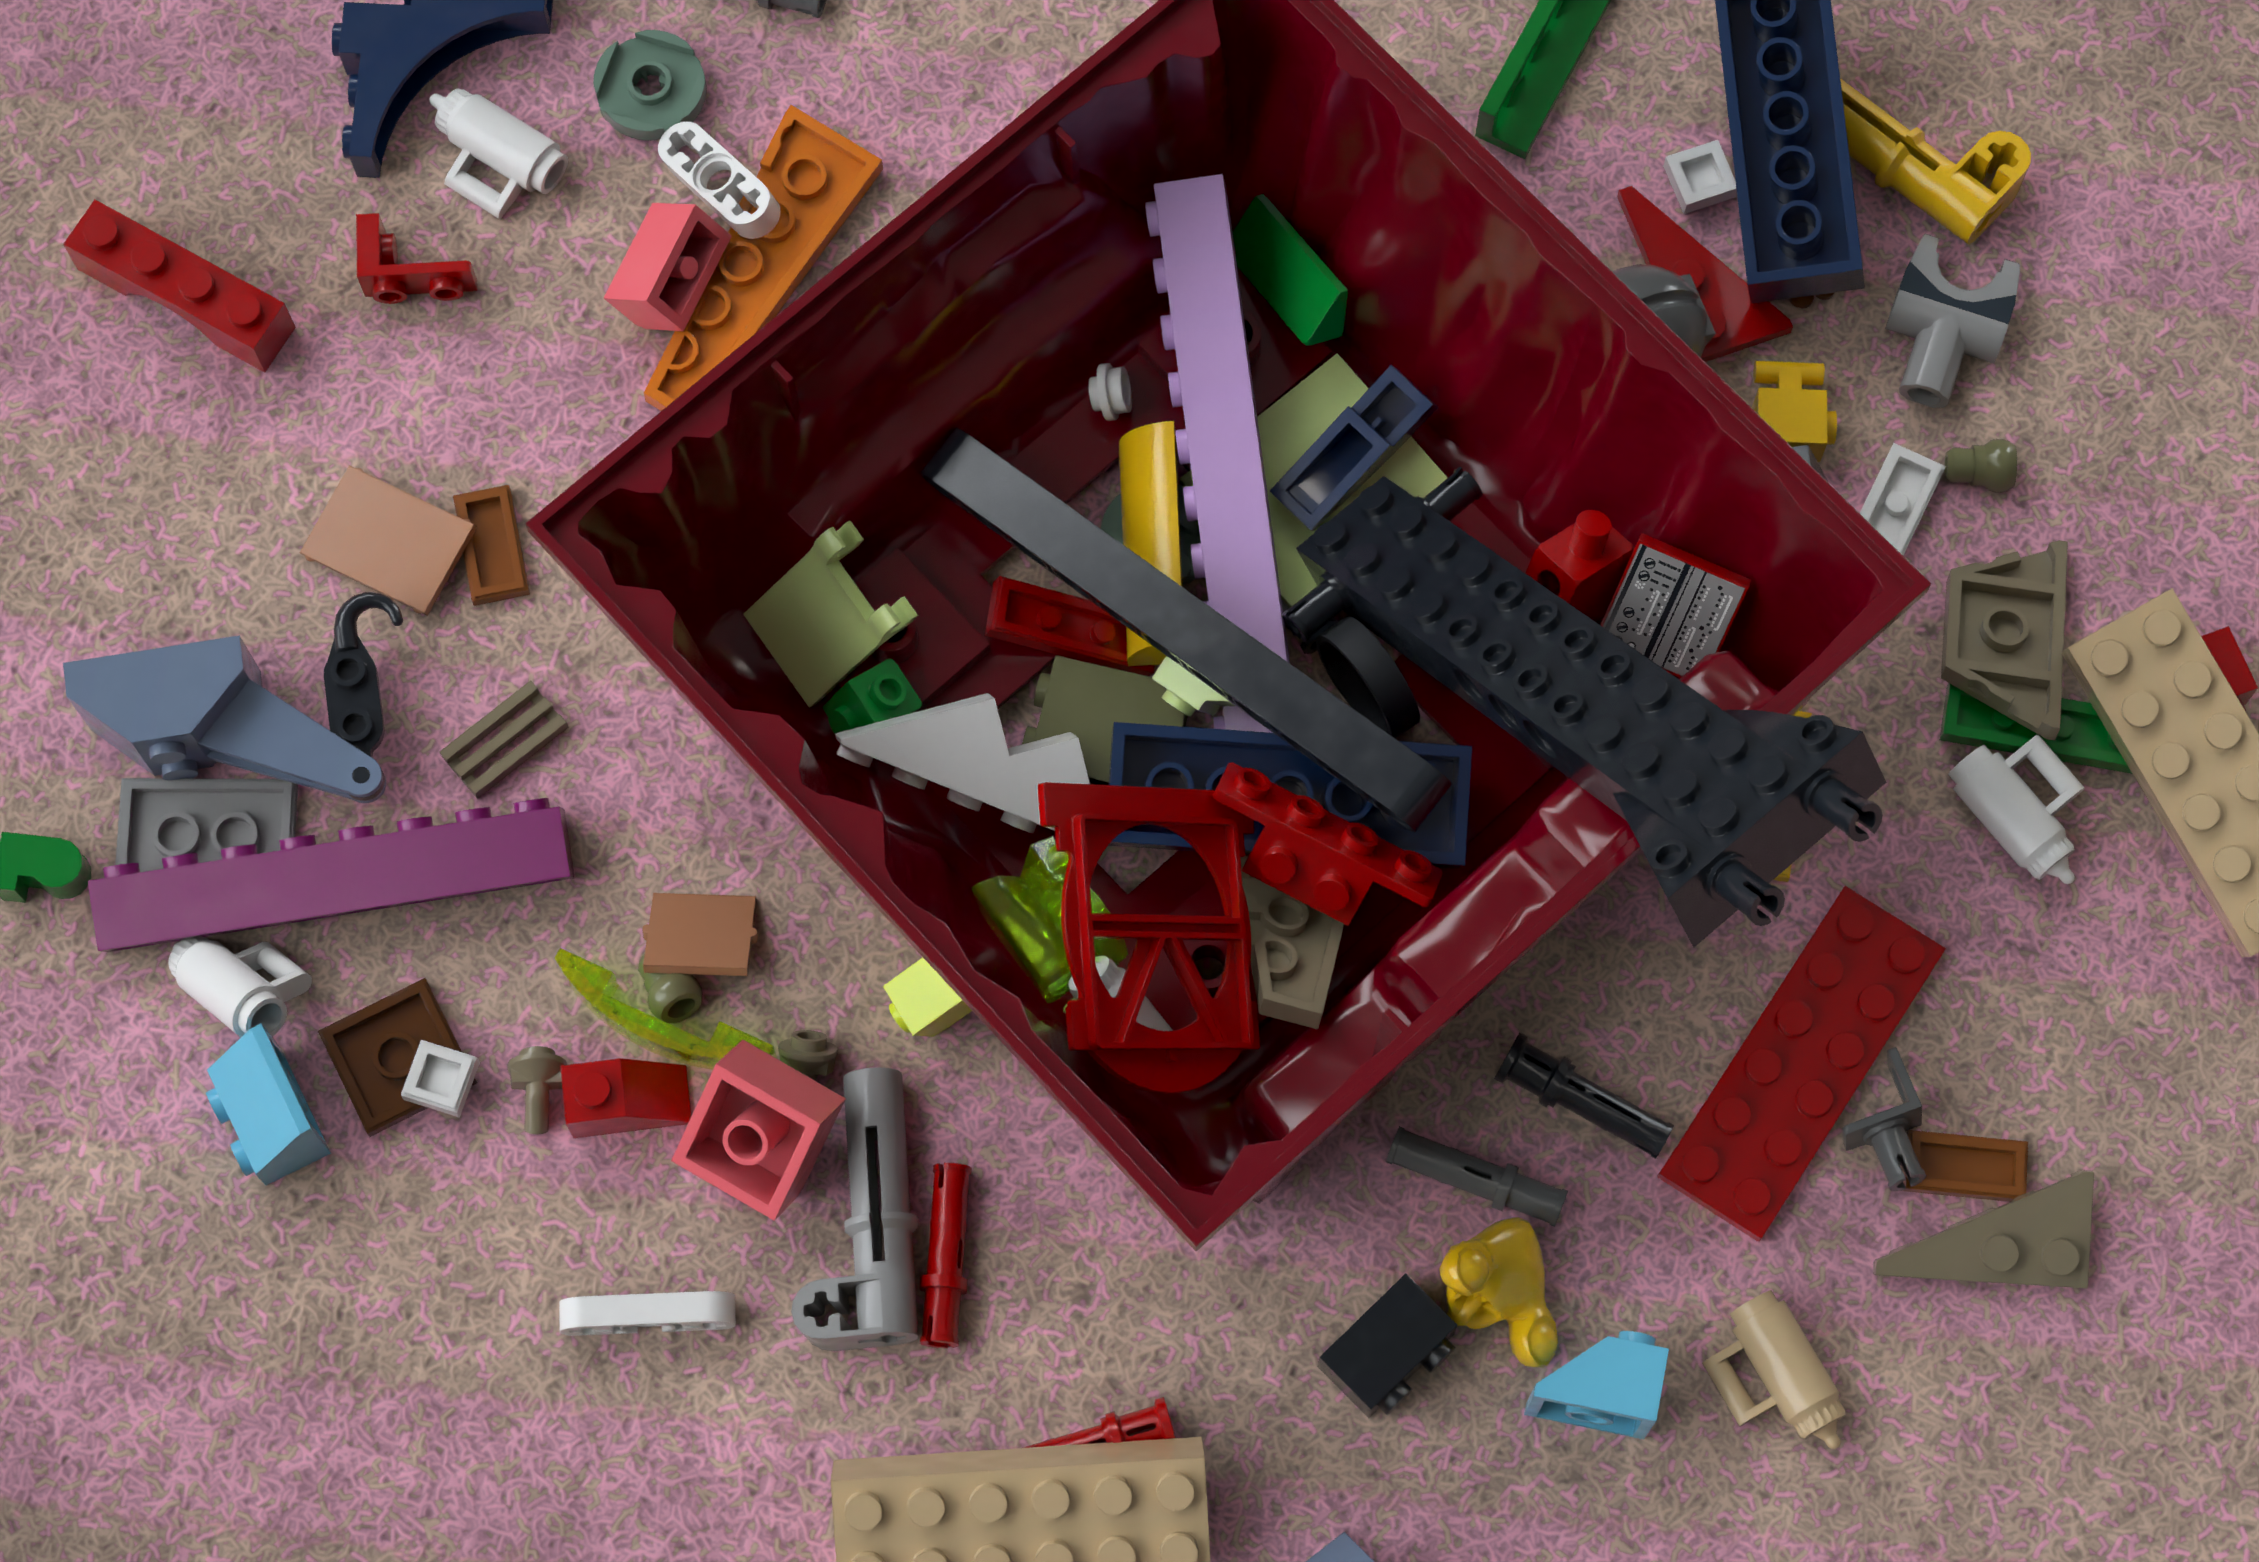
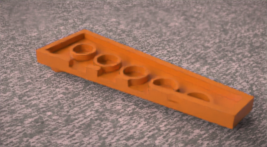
M793 105L789 106L760 162L761 168L756 176L779 203L781 211L779 221L768 234L755 239L744 238L733 228L729 229L728 233L732 237L684 331H674L643 393L647 403L662 411L776 317L883 170L882 159ZM743 195L739 203L743 211L753 214L758 208L747 201Z

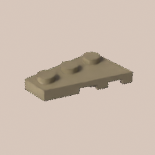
M1246 855L1244 857H1240L1241 870L1248 857ZM1241 871L1242 886L1250 917L1251 968L1259 1014L1318 1029L1344 924Z

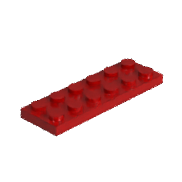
M1844 886L1657 1177L1757 1242H1760L1946 948L1849 887Z

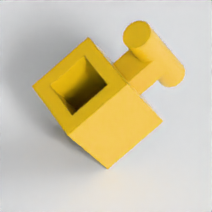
M1755 361L1753 370L1754 383L1776 384V388H1758L1752 409L1791 447L1809 445L1817 462H1820L1826 446L1835 444L1837 412L1827 410V390L1802 389V385L1823 386L1825 376L1824 363Z

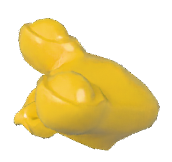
M1519 1217L1500 1220L1485 1228L1468 1241H1462L1451 1246L1439 1268L1441 1279L1447 1285V1315L1458 1327L1466 1325L1471 1329L1486 1328L1496 1322L1506 1320L1509 1324V1341L1512 1353L1518 1361L1529 1367L1543 1368L1548 1366L1557 1350L1558 1336L1556 1322L1545 1302V1270L1542 1252L1531 1224Z

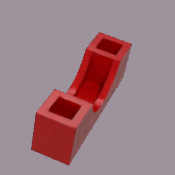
M95 199L63 244L77 270L125 296L127 294H137L163 305L195 326L217 347L264 373L296 328L284 302Z

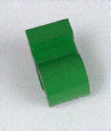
M2 832L0 839V898L3 901L26 903L29 887L44 889L51 896L59 899L74 898L88 887L87 881L91 880V866L87 858L81 854L78 847L71 841L55 837Z

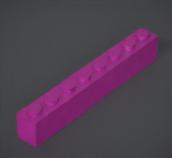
M549 798L532 799L513 803L515 813L492 817L490 807L475 808L455 812L456 823L433 826L432 816L397 821L398 832L375 835L373 826H361L339 830V841L316 845L315 835H305L279 840L281 849L279 851L258 854L256 844H248L221 849L222 860L199 863L198 854L192 853L162 858L163 869L140 872L139 863L104 867V878L87 881L97 949L101 952H113L176 942L194 936H214L574 879L565 809L560 806L550 808Z

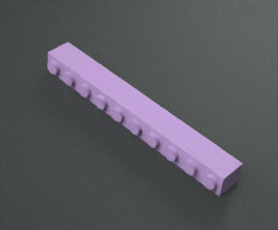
M1223 174L1154 184L1156 201L1145 203L1150 237H1161L1163 258L1153 259L1157 292L1158 294L1168 292L1171 315L1160 316L1165 350L1175 349L1178 372L1168 373L1172 406H1183L1186 429L1176 430V442L1180 465L1191 464L1193 486L1183 487V495L1188 522L1198 520L1201 543L1191 544L1195 579L1206 578L1208 601H1203L1290 663L1285 622L1282 617V599L1226 182ZM1222 706L1224 716L1213 717L1214 729L1273 733L1237 706Z

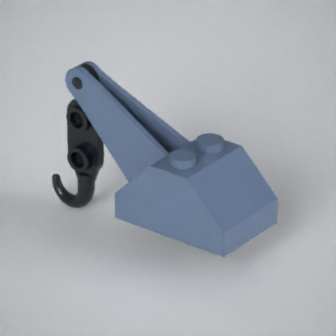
M363 592L354 595L340 607L335 617L334 641L328 661L324 667V684L330 730L262 687L261 671L240 635L63 663L66 697L91 731L154 776L162 775L164 780L193 779L198 775V769L213 767L216 762L342 796L359 803H371L379 799L386 788V777L377 761L373 759V752L383 741L385 727L377 667L358 637L357 620L364 611L373 608L384 610L395 626L402 625L403 617L399 606L394 600L379 592Z

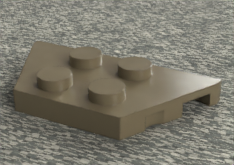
M2061 540L2049 543L2046 551L2020 557L2017 551L1998 556L1994 561L1987 564L1972 563L1950 570L1946 581L1941 679L2049 740L2056 739L2060 730L2063 671V655L2061 653L2064 647L2068 541Z

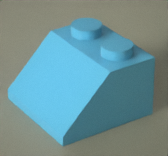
M262 1023L250 1028L207 1069L215 1088L206 1092L207 1098L220 1123L223 1124L230 1120L239 1140L231 1143L230 1146L245 1176L255 1172L258 1178L265 1185H268L331 1154L282 1049Z
M1620 1331L1618 1338L1607 1336L1536 1383L1526 1402L1524 1415L1644 1440L1657 1421L1669 1349L1655 1346L1656 1338L1644 1333Z

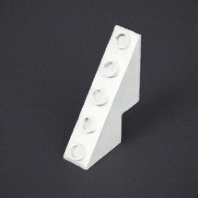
M988 693L835 733L836 739L840 742L837 755L866 767H870L873 758L895 766L892 777L925 790L928 780L950 788L947 799L978 812L983 802L1002 809L1004 813L1001 821L1029 833H1034L1037 824L1040 825L1038 784L1045 782L1090 784L1079 738L1071 732L1007 748L995 698ZM1046 827L1055 831L1054 827Z

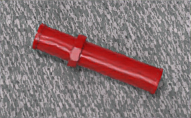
M940 1163L933 1165L934 1182L927 1274L920 1276L919 1288L920 1291L925 1292L920 1344L932 1348L945 1349L948 1348V1344L951 1348L959 1346L958 1329L961 1295L967 1294L968 1279L962 1277L967 1229L969 1179L972 1168L964 1164L944 1163V1167Z

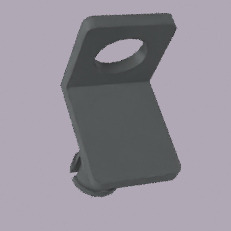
M1894 1047L1887 1050V1066L1903 1104L1845 1125L1842 1128V1136L1846 1151L1863 1145L1874 1147L1888 1180L1889 1189L1897 1192L1905 1190L1903 1183L1905 1176L1900 1165L1903 1167L1911 1187L1921 1183L1927 1175L1924 1169L1921 1168L1906 1131L1922 1125V1105L1897 1048Z

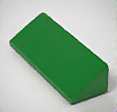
M1264 194L1255 196L1233 230L1237 267L1303 344L1314 345L1342 337L1348 289Z

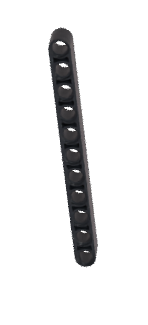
M955 428L920 472V475L945 497L1411 832L1415 833L1452 786V783L1446 776L1422 757L961 429Z

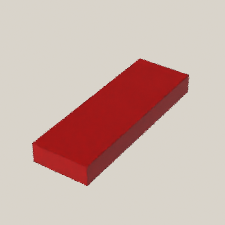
M999 576L993 582L984 636L1082 662L1150 676L1154 673L1155 665L1128 666L1126 626L1090 600Z

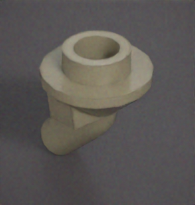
M812 1030L795 1031L791 1034V1039L781 1041L778 1045L781 1062L815 1081L818 1075L827 1076L834 1070L838 1048L836 1045L827 1042V1036L824 1033Z
M533 1046L524 1048L519 1052L518 1056L510 1059L507 1064L511 1089L525 1090L524 1130L529 1134L538 1135L548 1132L549 1090L562 1089L560 1066L567 1065V1062L562 1057L555 1055V1051L548 1047Z

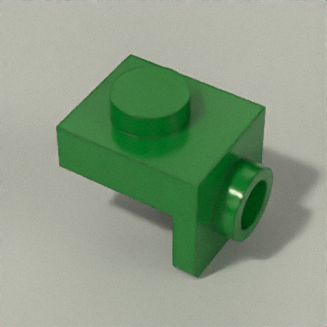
M887 659L849 680L822 708L827 714L829 725L835 734L914 713L921 708L922 701L893 659Z

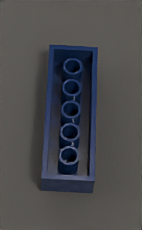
M1715 0L1746 277L1751 304L1864 289L1863 266L1831 0Z
M1114 722L1111 737L1108 785L1215 790L1228 763L1233 762L1243 768H1253L1268 777L1270 782L1296 795L1313 798L1325 810L1350 823H1360L1369 827L1378 837L1403 850H1411L1422 854L1432 865L1438 868L1459 869L1465 866L1472 746L1399 741L1434 766L1452 783V786L1415 833L1397 823L1287 742L1270 732ZM1255 820L1254 833L1244 835L1245 855L1250 854L1264 827L1263 824ZM1149 824L1133 826L1123 831L1108 845L1196 851L1185 839L1175 832Z

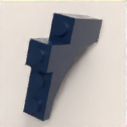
M404 0V5L344 2L342 23H334L332 28V52L334 56H340L346 74L350 75L348 102L350 108H354L352 125H345L343 128L342 152L344 158L351 160L357 177H380L382 161L388 141L399 118L420 90L439 72L469 53L495 42L518 36L550 34L553 0Z

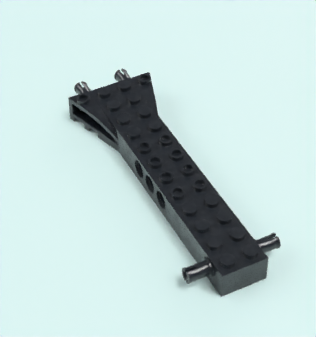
M1461 467L1455 469L1452 475L1424 498L1412 496L1383 476L1372 486L1363 490L1359 497L1330 521L1321 525L1313 535L1296 548L1318 586L1289 610L1287 609L1282 613L1284 621L1299 639L1301 638L1303 642H1307L1313 634L1343 610L1624 818L1632 829L1693 947L1697 946L1737 910L1746 915L1755 925L1764 926L1770 924L1769 916L1757 907L1761 905L1777 918L1785 902L1784 893L1778 887L1769 884L1835 826L1845 832L1853 841L1861 842L1869 839V836L1864 830L1855 825L1856 822H1859L1874 834L1882 822L1881 808L1876 803L1867 799L1887 782L1863 731L1834 725L1832 720L1824 715L1804 718L1759 710H1722L1451 523L1450 521L1483 496V492L1475 479Z

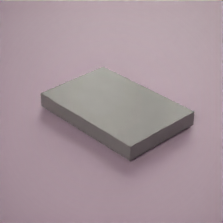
M122 778L115 865L139 863L140 872L163 869L162 858L197 853L199 863L222 860L221 849L248 844H256L258 854L281 850L279 840L295 837L298 784L281 779L164 780L163 778Z

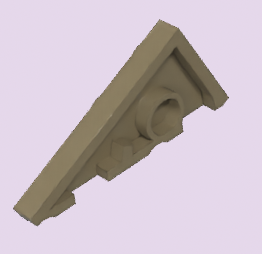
M2079 1170L2070 1174L2071 1177L2038 1191L2032 1190L1998 1208L1992 1207L1952 1224L1944 1231L1918 1242H1910L1893 1249L1889 1254L1875 1259L1873 1262V1274L1879 1276L2088 1289L2094 1172Z

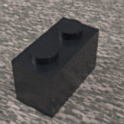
M1405 1273L1319 1357L1317 1367L1368 1419L1379 1408L1388 1415L1412 1392L1413 1389L1406 1383L1412 1375L1422 1366L1429 1373L1433 1372L1455 1350L1456 1347L1449 1339L1455 1334L1458 1325Z

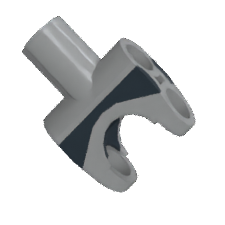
M1924 234L1905 270L1885 329L1915 338L1899 387V393L1907 400L1932 408H1944L1949 404L1964 354L1993 364L1995 363L2015 306L2020 264L2004 259L2000 271L1996 273L1993 280L1986 286L1975 290L1959 289L1950 284L1941 274L1938 265L1939 253L1936 252L1939 238Z

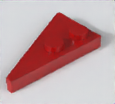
M1633 186L1618 191V201L1646 265L1665 268L1676 273L1678 276L1691 275L1716 332L1713 338L1706 344L1701 355V359L1704 362L1792 332L1793 325L1786 315L1769 301L1751 304L1747 283Z

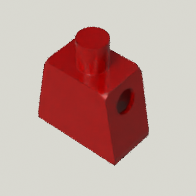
M1585 510L1577 516L1574 524L1539 545L1531 558L1525 574L1596 622L1604 617L1634 547L1631 542L1612 527L1610 519L1604 513L1597 510Z

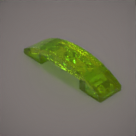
M561 948L555 956L561 973L579 999L614 1031L650 1052L690 1066L713 1070L719 1060L740 1041L745 1040L777 1059L773 1045L719 1021L708 1042L613 998L619 985L612 971Z

